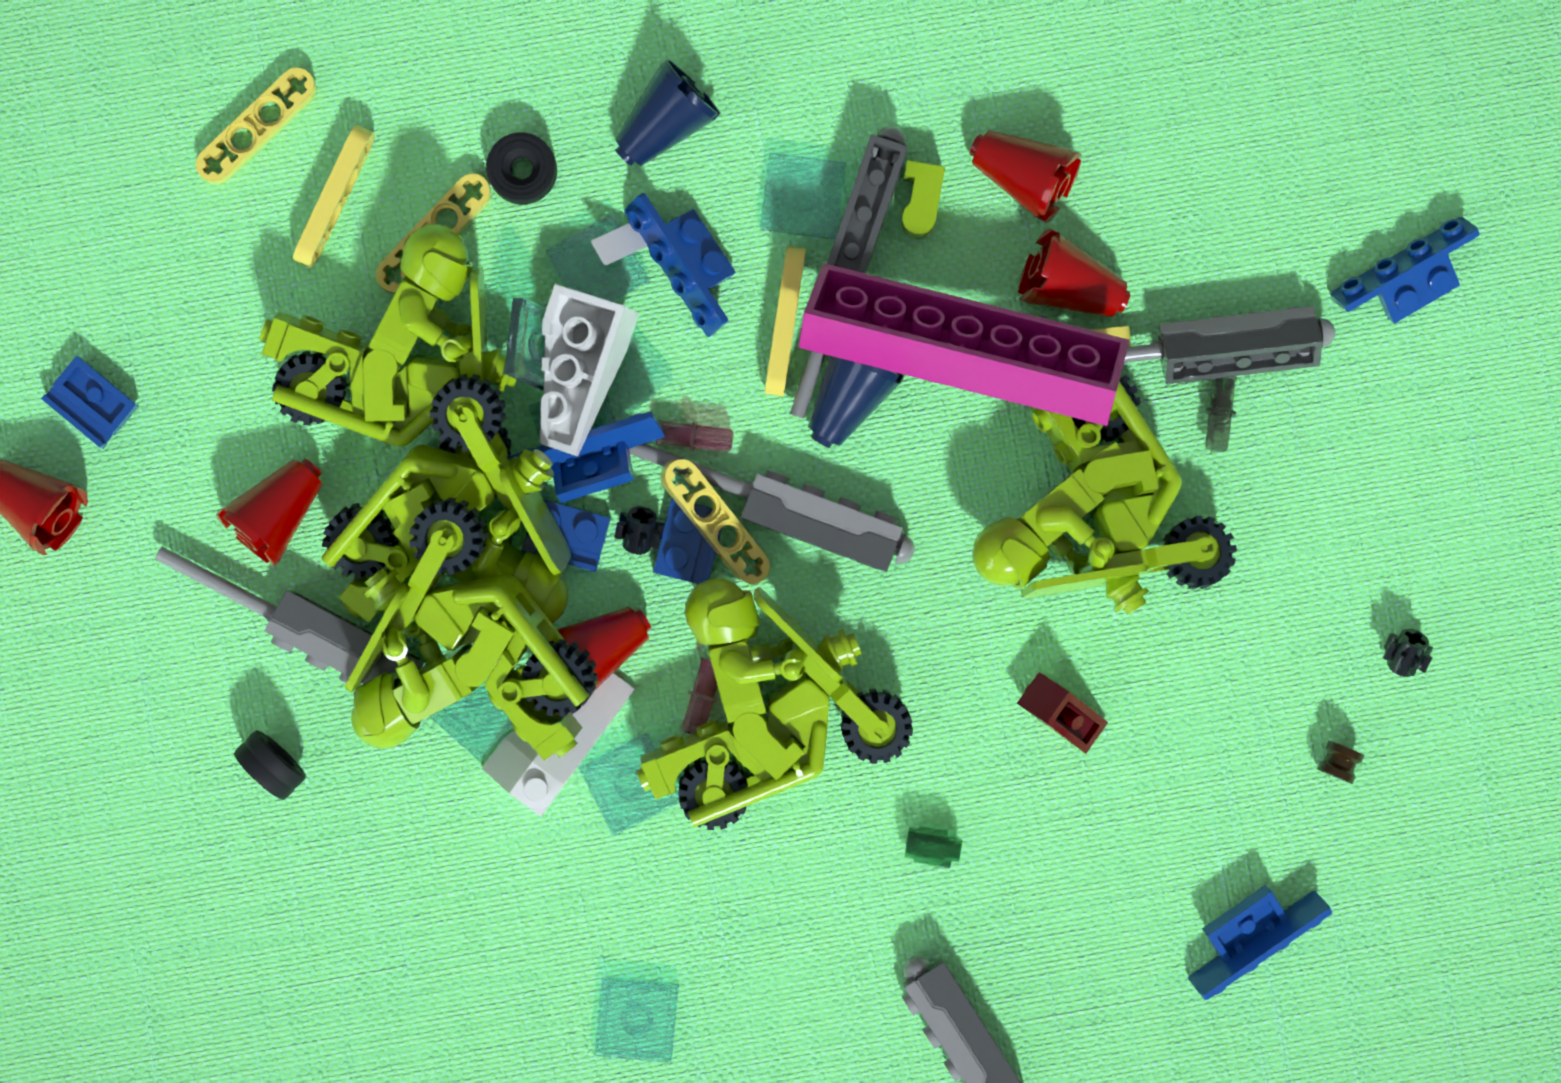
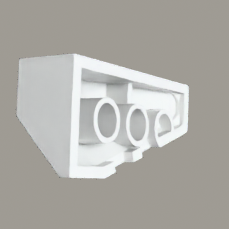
M554 284L542 320V335H545V349L541 369L544 372V395L541 397L540 444L575 456L579 455L627 352L639 316L638 312L624 305Z
M615 673L600 685L585 705L573 713L572 716L576 718L583 728L575 737L578 744L559 758L554 753L543 761L536 750L528 742L523 741L514 730L503 738L481 769L510 795L541 817L559 795L634 692L635 688Z

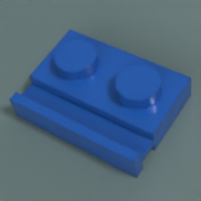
M79 356L72 360L53 383V387L41 398L102 449L106 447L111 437L116 435L139 407L136 402Z
M672 498L653 573L700 584L710 579L716 552ZM694 503V511L699 517L705 518L711 514L713 508ZM722 528L718 532V541L720 540Z
M544 500L569 546L571 558L568 565L596 572L611 518ZM526 531L521 552L539 553L528 531Z

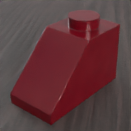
M1038 672L1031 684L1027 686L1017 702L1028 713L1085 754L1108 724L1105 719L1072 693Z

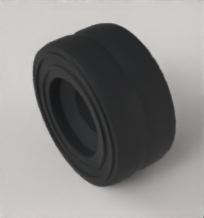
M516 132L502 137L493 145L487 157L486 172L490 184L500 197L513 204L527 205L543 199L551 191L557 178V163L552 150L544 140L531 133ZM519 158H526L533 165L531 175L525 179H517L511 174V166Z
M259 730L252 732L246 741L234 752V756L242 768L265 790L281 800L288 798L294 789L306 778V774L294 758L277 742Z

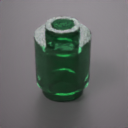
M920 824L919 828L909 827L904 857L914 859L913 863L950 869L952 861L959 862L962 839L955 838L956 830Z

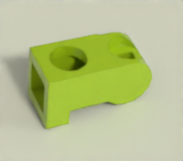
M907 160L903 181L913 182L910 203L902 214L901 226L908 236L923 238L932 231L936 221L945 167Z

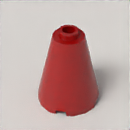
M991 130L986 132L984 136L979 134L975 138L969 152L973 156V166L1044 223L1050 222L1060 210L1054 204L1062 196L1068 197L1081 166V160L1078 159L1081 153L1074 149Z
M1050 228L1039 236L1036 244L1042 247L1035 256L1029 254L1018 286V293L1022 294L1019 298L1020 301L1027 304L1113 317L1117 311L1120 313L1124 311L1130 299V291L1127 290V282L1058 231Z
M305 458L302 462L292 459L217 512L216 517L226 529L232 524L235 527L233 531L237 535L235 538L266 563L270 561L271 565L275 567L281 560L323 484L319 480L322 473L313 463Z
M0 459V515L32 550L41 555H48L45 551L46 549L52 548L55 551L60 549L81 524L83 517L78 512L81 504L87 507V492L78 485Z
M626 607L557 630L567 640L568 645L576 642L580 644L578 647L579 651L583 652L586 649L590 653L587 658L589 662L595 661L596 668L594 673H598L597 682L599 684L596 686V690L649 640L647 631L651 630V626L640 609L634 611L631 607Z

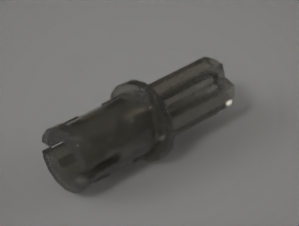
M1236 376L1226 378L1224 390L1222 389L1223 378L1212 379L1210 407L1205 408V413L1208 414L1205 441L1207 450L1213 452H1226L1228 450L1232 417L1236 416V411L1233 410L1235 385L1237 382Z

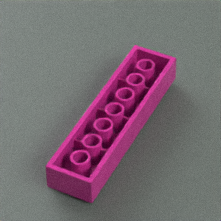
M823 263L803 314L799 348L1107 426L1130 340Z

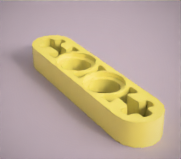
M298 67L290 68L284 72L201 151L196 160V169L199 175L207 182L216 185L229 180L312 101L317 91L316 81L313 76L305 69ZM294 78L298 81L306 78L307 81L304 83V87L307 89L306 92L302 95L297 91L288 98L293 103L288 109L285 102L276 94L281 91L286 97L293 89L290 82ZM271 102L278 104L281 109L279 119L274 123L262 121L260 116L262 107ZM240 129H247L253 135L252 144L247 149H236L232 142L233 135ZM223 144L238 157L234 162L229 156L221 161L220 166L223 170L220 174L213 171L209 174L206 173L210 168L207 163L208 159L212 157L217 161L226 154L220 149Z
M358 124L351 130L293 254L294 261L309 268H313L316 265L372 148L375 132Z
M471 173L460 178L382 260L376 270V279L381 288L389 293H396L399 285L394 281L389 285L386 284L389 277L385 272L389 267L394 270L400 267L401 259L397 257L403 252L404 246L413 232L425 225L437 224L438 214L443 210L450 209L457 213L458 222L453 230L460 234L488 205L491 200L492 191L489 183L483 176ZM469 183L474 187L479 183L483 186L480 188V192L483 195L482 198L477 200L472 197L464 205L470 210L467 215H464L458 205L450 202L456 196L461 203L468 194L465 187ZM401 271L400 276L404 278L405 274Z
M788 245L786 248L765 385V394L784 397L806 248Z
M672 459L667 462L660 474L664 488L739 581L749 584H757L763 581L768 576L770 570V562L766 554L696 465L685 459ZM673 469H686L688 472L684 476L686 482L690 487H696L699 483L701 488L694 490L684 499L683 495L689 493V491L682 483L673 484L672 480L675 478ZM702 495L708 496L713 502V510L705 518L699 517L694 511V503ZM729 525L735 529L737 538L732 546L725 548L718 541V532L722 527ZM746 543L748 547L741 550ZM741 550L746 558L757 559L758 563L755 565L757 573L755 575L753 573L744 574L743 570L747 567L744 560L740 556H734L731 559L730 555Z

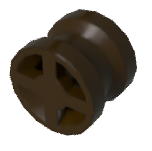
M1329 740L1326 745L1328 753L1325 760L1319 762L1317 770L1353 784L1356 778L1354 774L1357 764L1362 763L1365 755Z

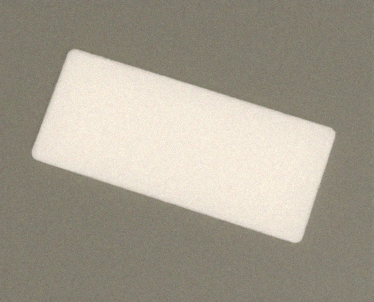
M630 223L591 240V244L604 265L613 263L647 247L640 233L636 232Z

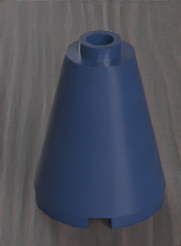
M666 59L660 64L615 137V141L619 145L615 149L616 153L630 166L635 162L640 166L645 165L715 121L721 114L710 97L705 92L702 94L694 85L695 82L670 60L667 61Z
M830 356L808 423V427L813 431L811 438L827 448H831L832 444L841 446L901 384L905 375Z

